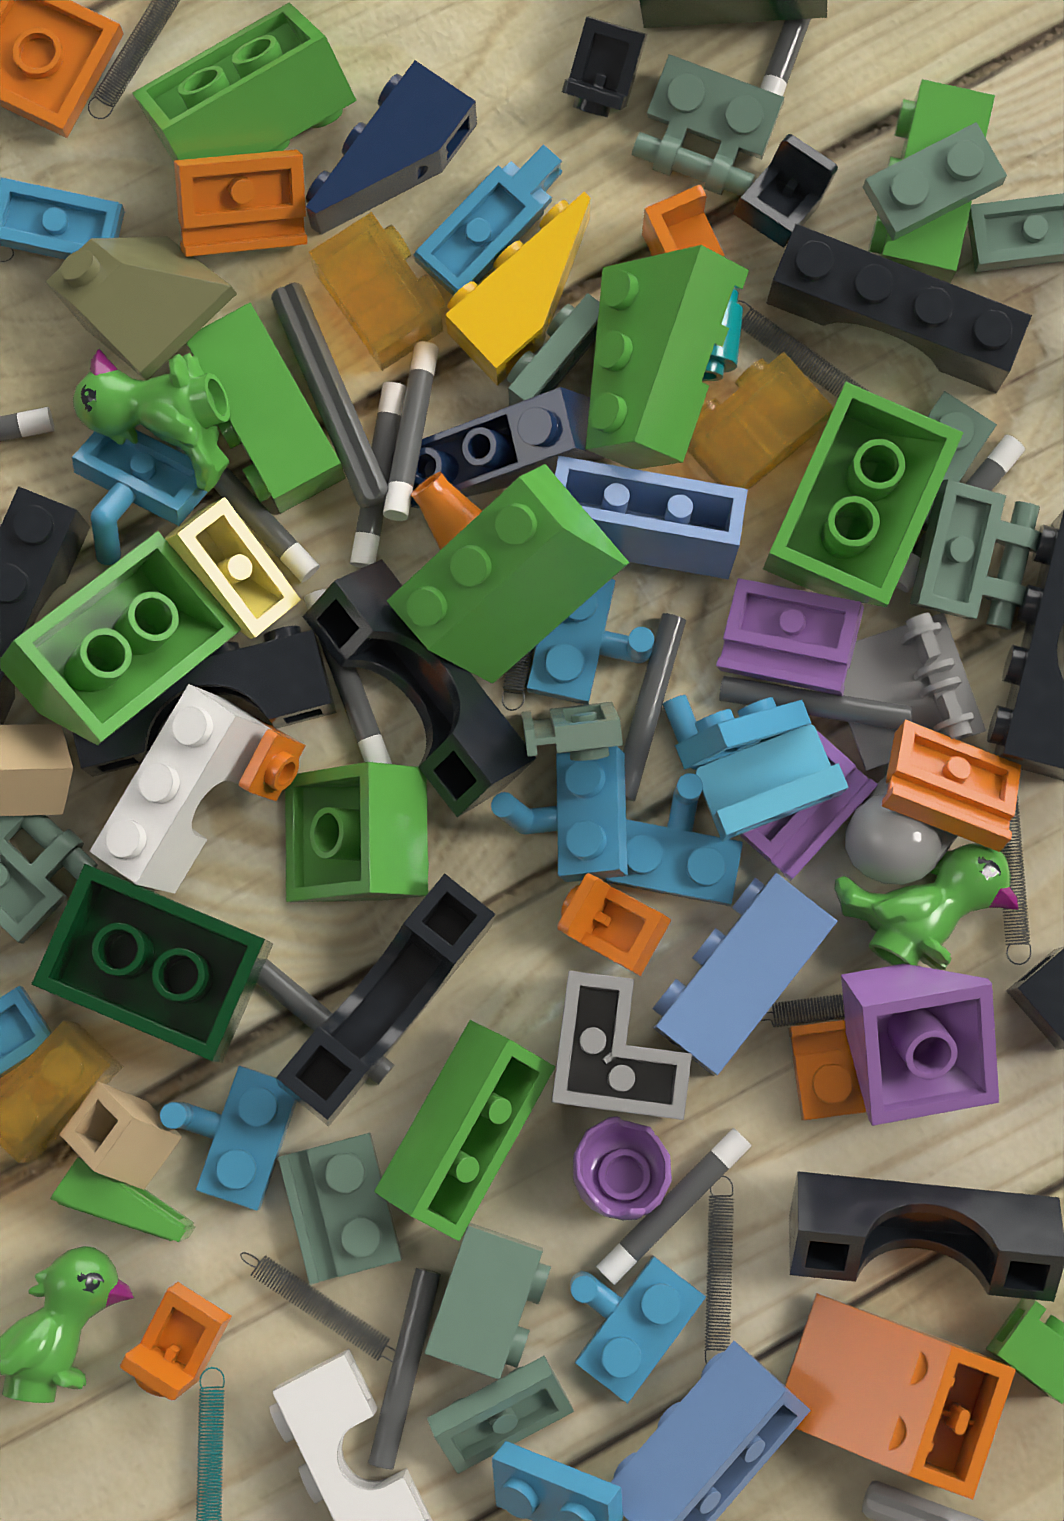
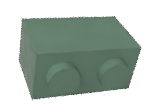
M469 1223L424 1354L498 1380L501 1378L505 1364L518 1368L530 1332L529 1329L520 1327L518 1324L526 1300L539 1304L551 1266L539 1263L543 1248Z

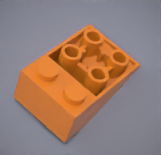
M816 1293L785 1386L811 1410L795 1429L907 1476L973 1500L1016 1369L1000 1360Z

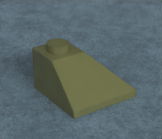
M167 236L91 238L78 251L70 254L64 260L61 267L45 281L88 332L145 380H148L237 295L230 284L195 257H186L181 251V247Z

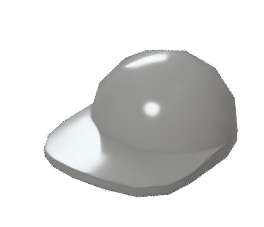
M886 776L877 783V787L855 810L846 828L845 849L852 864L866 877L883 884L904 885L920 880L932 871L958 836L882 807V800L888 790Z

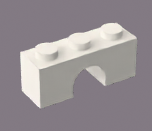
M188 684L90 852L136 885L175 894L207 841L205 837L192 829V819L197 806L203 797L217 784L224 781L239 784L264 733L271 728L229 700Z
M350 1349L279 1384L273 1390L277 1403L269 1407L273 1421L286 1443L293 1439L296 1440L306 1461L305 1464L298 1467L303 1484L315 1504L322 1500L325 1501L334 1521H432L407 1468L386 1479L367 1480L352 1472L345 1462L342 1451L345 1433L355 1425L373 1417L378 1409Z

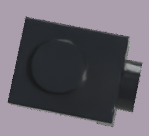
M587 16L568 79H565L562 88L563 93L575 96L573 107L602 117H608L611 108L622 110L627 107L648 34Z
M788 134L780 142L769 166L741 196L733 214L785 248L795 224L803 226L819 207L838 170V166L794 135Z

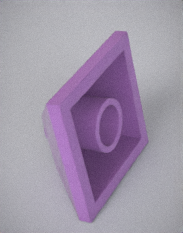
M898 964L841 975L846 1035L866 1112L872 1126L999 1103L992 983L988 978L910 964Z

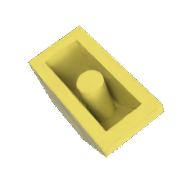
M225 497L198 510L164 537L241 628L240 632L250 639L257 637L301 601L300 597Z

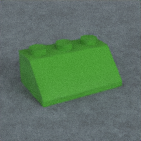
M290 2L132 92L173 162L174 160L283 151L290 144V139L311 127L320 128L334 122L341 116L343 108L357 101L326 36Z
M845 382L768 554L763 570L818 594L887 607L964 432Z
M544 464L519 476L400 587L387 602L429 651L493 684L626 567L629 561L548 466Z
M157 531L13 640L0 658V669L39 714L99 745L234 637L241 628L159 531Z

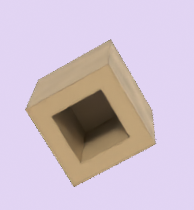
M59 724L0 725V816L63 815L73 765L62 726Z
M99 1081L59 1134L94 1172L143 1190L182 1138L175 1129L167 1128L162 1124L160 1114L147 1101Z

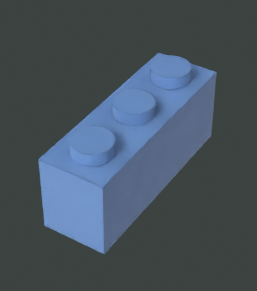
M558 456L555 476L629 562L729 579L740 546L748 489Z
M777 873L769 879L766 885L757 878H754L732 906V909L741 915L726 935L717 928L713 930L692 957L701 965L686 986L678 979H675L652 1008L662 1016L653 1028L682 1052L691 1053V1059L713 1076H717L838 922Z
M733 1341L724 1352L718 1353L710 1359L702 1371L701 1379L682 1401L673 1404L663 1413L656 1431L637 1452L627 1456L618 1465L614 1473V1479L610 1483L621 1487L623 1516L628 1521H716L811 1410L737 1342Z

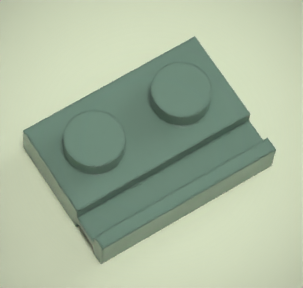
M613 702L551 708L550 718L538 720L532 719L531 711L521 712L528 756L537 755V745L555 743L557 753L570 752L571 760H595L609 756L608 747L623 745L620 718Z
M371 1133L278 1157L309 1285L403 1259L389 1202L374 1192L382 1175Z

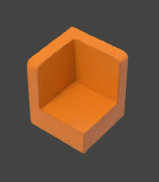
M702 185L694 186L644 209L642 236L652 256L703 245L723 257L725 256L704 213L707 196Z

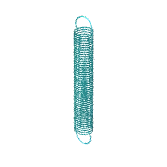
M210 1367L203 1371L199 1380L201 1387L199 1389V1394H201L199 1395V1401L201 1402H199L200 1412L198 1413L200 1418L198 1419L200 1421L198 1423V1428H200L198 1429V1435L200 1436H198L199 1453L197 1457L199 1459L197 1460L199 1462L197 1464V1469H199L197 1470V1521H222L220 1519L222 1516L218 1515H222L220 1513L222 1509H219L222 1508L220 1506L222 1505V1502H220L222 1499L219 1498H222L221 1494L223 1493L218 1491H222L221 1487L223 1486L219 1484L223 1483L220 1482L223 1480L221 1478L223 1476L218 1474H222L221 1470L223 1469L218 1467H223L221 1465L223 1462L220 1461L223 1458L218 1457H223L221 1454L223 1451L216 1450H223L221 1447L224 1445L219 1444L223 1443V1441L218 1440H223L224 1438L221 1436L224 1435L200 1434L224 1432L221 1431L224 1428L219 1427L224 1426V1424H218L224 1422L221 1420L224 1417H201L224 1416V1414H221L224 1410H218L224 1409V1407H200L224 1406L222 1403L224 1400H201L224 1399V1397H220L225 1395L224 1393H216L224 1392V1390H204L207 1388H223L225 1385L222 1371L218 1368ZM209 1369H217L223 1376V1386L202 1387V1375ZM202 1392H214V1393L203 1394ZM200 1423H217V1424H200Z

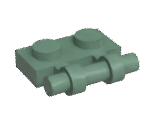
M669 54L647 111L648 118L667 124L668 128L662 140L639 132L632 150V156L653 163L652 170L670 176L672 171L705 182L704 189L722 195L723 191L726 190L742 196L753 184L755 174L734 167L738 153L742 152L758 159H763L785 97ZM687 133L720 144L715 158L712 159L683 148Z
M949 479L943 480L934 499L910 604L964 619H977L983 597L991 601L986 624L1000 629L1011 630L1016 607L1022 606L1026 591L1022 581L1029 552L1036 551L1040 532L1035 530L1040 506L1016 501L1009 523L1001 520L1006 495ZM995 542L1004 546L997 578L987 576Z
M46 815L0 816V926L18 943L22 944L67 898L50 881L57 871L64 867L74 878L78 879L84 864L95 868L98 866L82 850L84 842L71 829L63 832ZM21 829H24L45 849L33 863L9 842Z

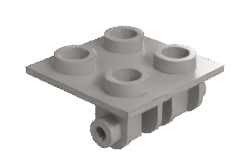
M924 613L906 621L907 625L856 641L850 669L847 671L844 683L845 690L843 695L912 706L911 722L949 736L951 739L961 740L986 731L944 613L931 616L930 613ZM848 722L865 771L888 764L896 730Z

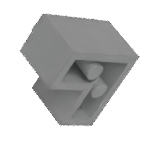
M569 971L552 1103L684 1120L692 1054L626 1045L634 979Z

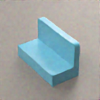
M811 724L700 766L695 772L703 782L702 793L722 842L838 797L848 789V784L839 763L831 766L817 730Z

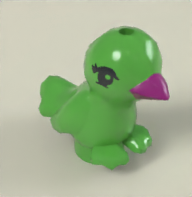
M98 349L91 359L89 373L76 386L73 395L74 410L81 423L92 431L108 436L119 445H123L126 439L133 444H137L138 436L135 428L142 425L161 440L181 448L191 460L197 487L200 490L209 492L217 484L223 471L230 463L228 457L217 445L219 439L217 425L227 422L230 418L229 400L218 377L213 373L204 374L198 357L191 356L188 353L183 355V357L177 354L172 359H169V374H163L145 381L137 380L118 370L106 355Z
M977 843L966 844L947 851L936 867L930 871V873L937 875L934 883L905 886L881 894L867 892L850 878L842 876L835 879L834 889L840 902L842 915L867 921L870 928L876 932L868 946L878 957L891 965L910 964L917 966L921 961L932 969L946 970L952 958L949 951L942 945L948 940L960 918L972 911L986 908L1019 910L1018 897L1010 887L1011 874L1004 854Z
M82 1246L70 1249L56 1258L51 1266L35 1275L38 1285L31 1287L28 1292L36 1297H45L44 1306L18 1320L0 1336V1375L5 1376L3 1396L25 1402L51 1403L55 1401L57 1386L71 1389H82L83 1386H86L85 1373L72 1366L77 1356L82 1328L90 1318L103 1309L122 1301L134 1299L130 1287L118 1278L116 1267L108 1255L94 1247Z

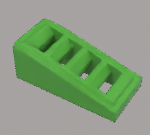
M77 1157L50 1198L59 1205L169 1241L180 1242L189 1238L195 1229L193 1221L146 1189L143 1190L96 1173L81 1157Z

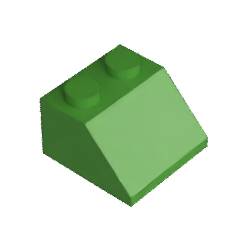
M363 762L297 773L293 782L285 789L286 902L383 901L426 896L428 894L429 870L427 778L422 771L414 766Z

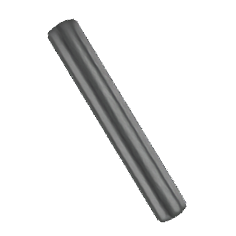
M296 282L277 288L272 293L271 299L356 501L361 508L365 509L381 504L386 499L388 492L387 483L302 285Z

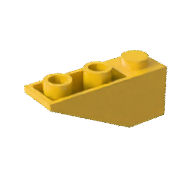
M585 191L571 204L563 200L552 207L542 218L539 224L541 230L525 244L518 240L509 245L493 264V267L496 269L479 285L474 281L464 285L454 294L447 305L449 309L445 314L447 333L497 386L508 377L514 365L527 351L530 350L535 353L544 344L547 336L546 331L554 317L590 220L591 198Z

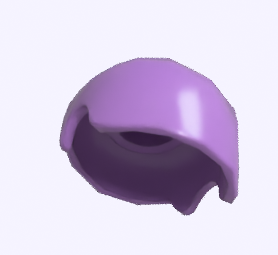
M618 1116L608 1117L585 1131L573 1154V1182L580 1198L595 1212L604 1217L623 1221L637 1220L649 1214L661 1204L672 1182L670 1154L651 1127L622 1120Z

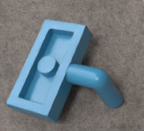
M136 430L138 443L133 444L126 439L123 445H119L108 436L94 431L72 456L74 473L109 490L91 512L96 559L103 565H113L121 558L117 521L132 503L180 526L207 494V491L200 490L197 487L193 465L187 455Z
M611 579L536 646L527 692L586 705L590 701L599 655L634 663H644L650 658L654 644V635L648 628L637 627L631 631L629 636L605 631L616 580Z
M686 694L663 703L678 742L675 747L684 769L691 768L697 770L700 766L811 724L802 700L776 706L773 697H769L738 710V718H734L731 709H726L698 721L695 719Z
M617 746L608 747L609 756L595 760L574 761L570 759V752L556 753V806L529 809L508 792H501L492 800L491 809L493 813L520 834L558 832V876L565 882L582 881L587 873L600 879L628 876L625 753Z
M687 773L679 778L675 787L667 827L626 819L628 876L606 878L605 882L731 906L743 842L732 839L722 842L720 837L692 832L698 799L703 790V782L698 775Z
M238 1066L222 1115L189 1103L170 1102L161 1109L160 1120L167 1128H181L213 1139L196 1188L197 1191L258 1211L262 1206L297 1101L278 1086L276 1077Z
M655 1256L650 1258L622 1297L592 1274L585 1271L576 1273L570 1281L572 1296L578 1302L589 1305L602 1315L605 1320L575 1359V1363L628 1404L705 1300L706 1296Z
M507 1441L503 1443L492 1457L496 1506L507 1510L517 1518L529 1519L531 1521H623L620 1486Z

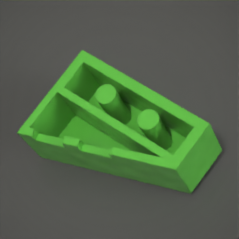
M703 245L603 267L585 450L637 470L683 463L709 385L702 382L714 345L719 347L724 345L729 328L722 325V321L733 289H743L749 272L748 269Z

